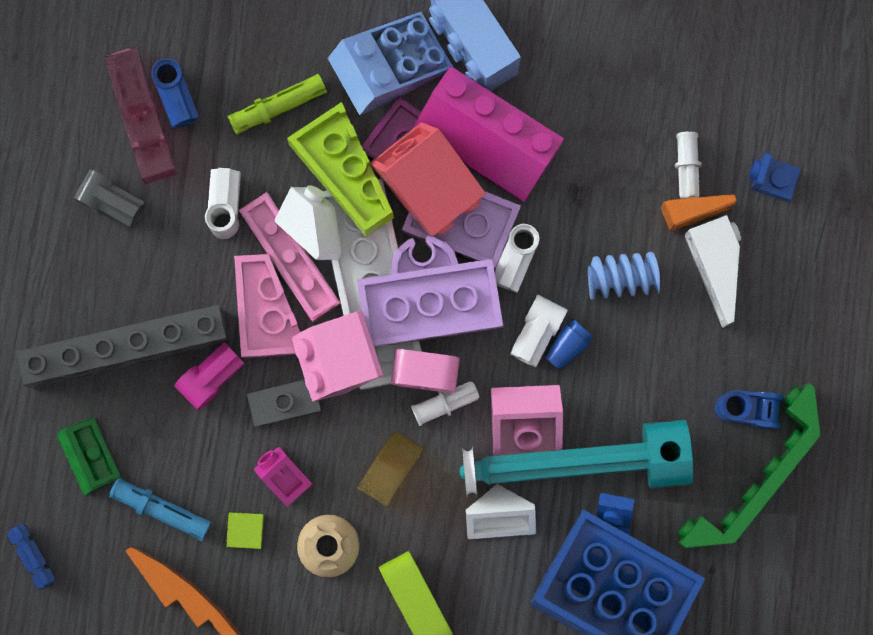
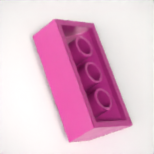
M452 66L449 67L432 92L414 125L416 127L422 122L438 128L468 168L523 203L564 141V138Z

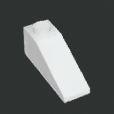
M726 215L689 229L684 235L722 328L734 322L740 250L738 241H741L737 225L734 222L730 223Z

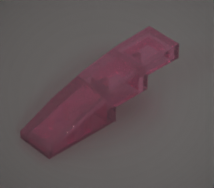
M133 46L105 55L118 107L123 116L129 141L134 150L144 184L176 175L169 146L137 47Z

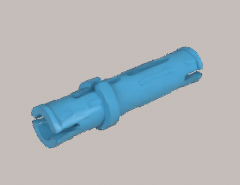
M120 477L115 481L110 491V498L136 509L137 514L141 516L146 514L156 518L171 527L199 539V541L204 540L212 521L199 517L154 495L153 490L149 488L146 490L141 489Z

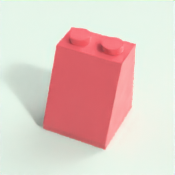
M422 122L370 162L373 170L410 215L431 236L435 234L441 235L453 226L455 218L462 213L467 214L473 211L480 204L479 199L486 194L438 128Z

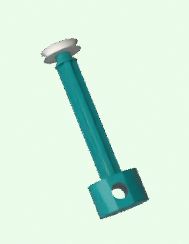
M686 420L643 423L642 443L498 456L486 455L480 461H474L472 446L470 451H465L462 448L464 465L460 467L459 474L462 479H465L466 495L469 493L477 495L476 482L483 481L490 485L494 483L639 470L646 471L650 489L686 486L693 483L691 439ZM661 447H668L674 452L673 462L662 458L660 454Z

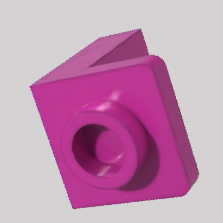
M280 447L274 451L266 452L259 459L258 466L254 469L260 479L286 507L312 485L311 481Z

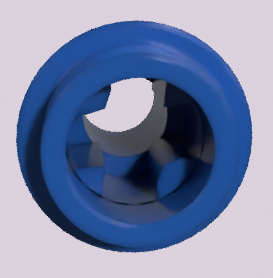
M573 319L568 325L564 324L545 358L561 370L564 365H567L591 346L589 342L594 336Z

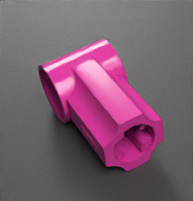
M224 342L199 366L195 365L184 373L175 383L174 387L199 411L220 392L219 388L240 370L245 363Z

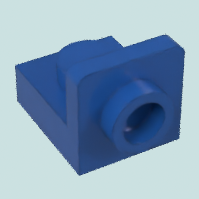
M765 152L760 160L755 159L748 177L753 179L750 190L789 202L801 168L771 159L772 154Z
M600 493L597 517L629 535L635 499Z

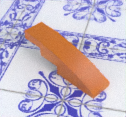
M130 547L126 550L128 556L165 607H171L179 601L197 628L210 620L220 635H242L222 609L200 588L178 571L138 547Z

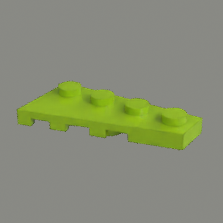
M342 102L287 138L290 147L366 237L394 219L393 211L377 177H375L368 157L362 149Z

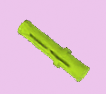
M317 73L263 100L260 98L254 100V104L228 115V119L236 135H239L261 123L265 125L270 123V119L315 97L326 94L327 90L320 75Z

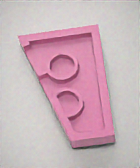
M269 254L234 256L241 358L296 355L292 337L300 333V330Z

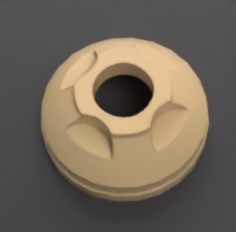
M322 515L310 520L301 530L297 543L298 556L306 569L320 577L329 578L347 572L356 562L360 548L359 537L355 528L347 520L336 515ZM326 535L334 537L338 544L336 553L329 557L322 556L317 550L318 540Z

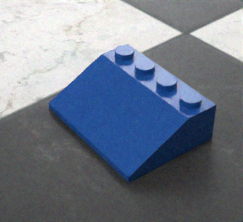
M583 509L544 575L529 605L581 635H677L706 578Z

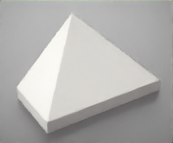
M496 484L466 509L467 538L479 539L536 534L535 504Z

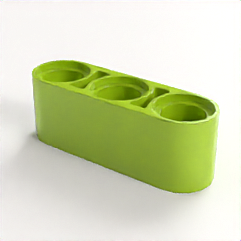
M409 551L378 567L413 635H453Z

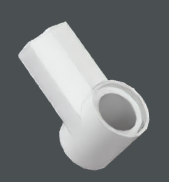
M230 168L211 170L209 202L205 213V222L212 234L220 239L233 237L239 229L238 206L241 172ZM226 214L231 217L230 222L226 226H214L215 219L218 216Z
M520 224L510 232L508 241L495 269L497 286L518 293L539 244V234L533 226ZM522 232L529 234L532 237L533 245L528 249L518 248L514 243V237Z
M537 295L524 320L526 324L521 334H519L510 355L536 368L551 337H555L568 309Z

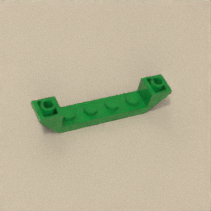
M808 383L801 388L796 385L784 398L783 401L787 405L782 410V413L801 427L802 431L800 432L796 429L784 443L787 447L786 451L780 458L775 455L763 469L766 476L759 484L753 482L743 493L741 498L745 502L738 511L731 509L721 521L720 525L724 527L722 531L718 530L702 516L697 517L695 520L689 518L677 532L681 536L676 543L678 546L688 548L730 544L738 540L821 436L815 387Z

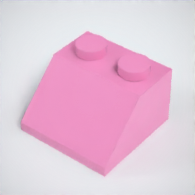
M362 310L312 326L292 337L295 353L299 359L305 377V385L309 390L312 402L346 394L383 376Z
M560 385L491 388L493 456L562 450L563 407Z

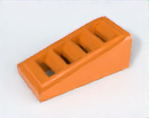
M735 195L668 200L663 202L661 211L669 230L675 231L731 210L737 200Z

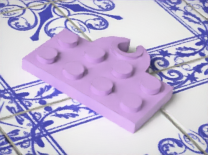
M426 236V245L430 248L432 256L427 262L421 263L417 262L412 256L415 248L414 239L407 240L395 251L391 260L390 275L357 280L361 310L374 348L503 328L493 260L488 259L458 264L454 250L446 241L433 236Z

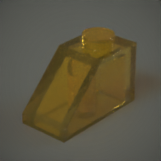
M395 431L357 488L388 507L424 449Z

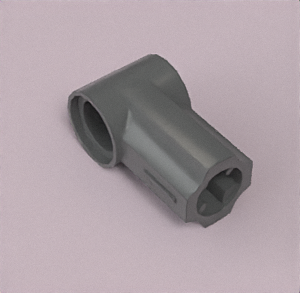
M92 169L88 171L73 197L74 200L97 213L101 211L130 228H133L138 223L146 206L144 201L116 186L115 182Z

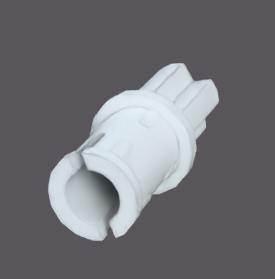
M681 132L676 135L678 162L675 163V168L679 172V196L681 199L699 197V168L702 167V163L698 161V133Z
M469 381L456 387L455 393L438 392L439 395L417 405H412L411 408L419 426L444 414L451 416V411L478 400L479 393L475 384Z

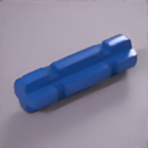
M21 524L12 528L7 533V536L13 546L17 545L18 548L15 551L28 574L33 573L34 577L31 579L36 588L40 590L51 585L55 581V576L50 568H45L44 565L47 562L35 541H30L28 538L31 534L26 525Z

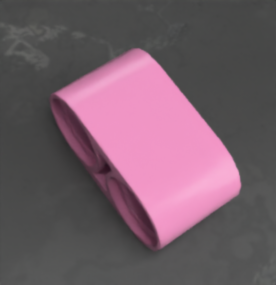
M396 349L391 384L414 389L455 393L460 358L443 354Z

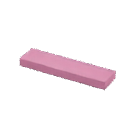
M267 192L239 210L312 322L341 304L306 250L274 221L279 209Z

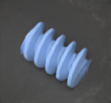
M653 252L646 253L644 262L639 253H634L631 263L625 254H621L617 264L613 256L608 255L604 265L598 256H594L591 266H588V286L591 300H594L596 291L599 289L604 299L608 298L611 288H614L618 298L622 296L624 287L628 288L631 296H635L637 286H641L644 295L649 294L651 285L655 286L658 294L660 292L659 266Z

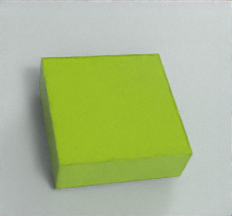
M229 512L226 547L262 549L264 514Z

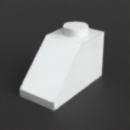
M310 185L307 187H291L274 221L316 260H339L342 253L335 206L325 198V193L317 187Z

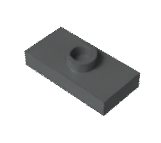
M305 380L247 394L255 428L321 412L319 400L312 402L309 390L305 385Z

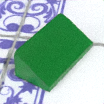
M94 417L65 427L57 434L83 495L86 496L114 483L118 477L121 478Z

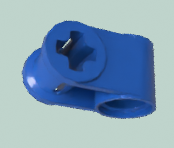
M733 390L721 395L716 400L715 412L719 419L727 423L749 425L750 427L781 430L778 417L780 402L784 400V395L770 392ZM729 398L736 399L740 404V412L737 416L731 415L726 408Z

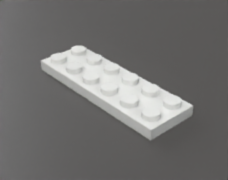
M378 179L381 188L386 196L383 180ZM323 191L325 198L335 206L342 254L339 260L331 261L343 315L345 316L361 311L357 280L390 275L391 260L398 246L392 220L366 237L328 191ZM419 341L375 347L383 376L361 386L360 390L391 384L395 350L403 349L422 352Z

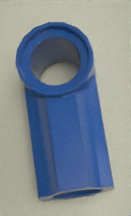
M165 58L157 61L152 67V79L157 87L172 128H182L193 124L200 117L181 67L173 59ZM173 70L177 73L176 79L173 82L165 84L159 80L162 72Z

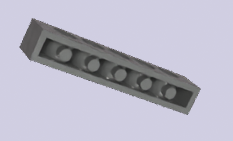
M214 305L16 351L23 385L33 389L218 346L224 342L230 343L224 311L219 305Z

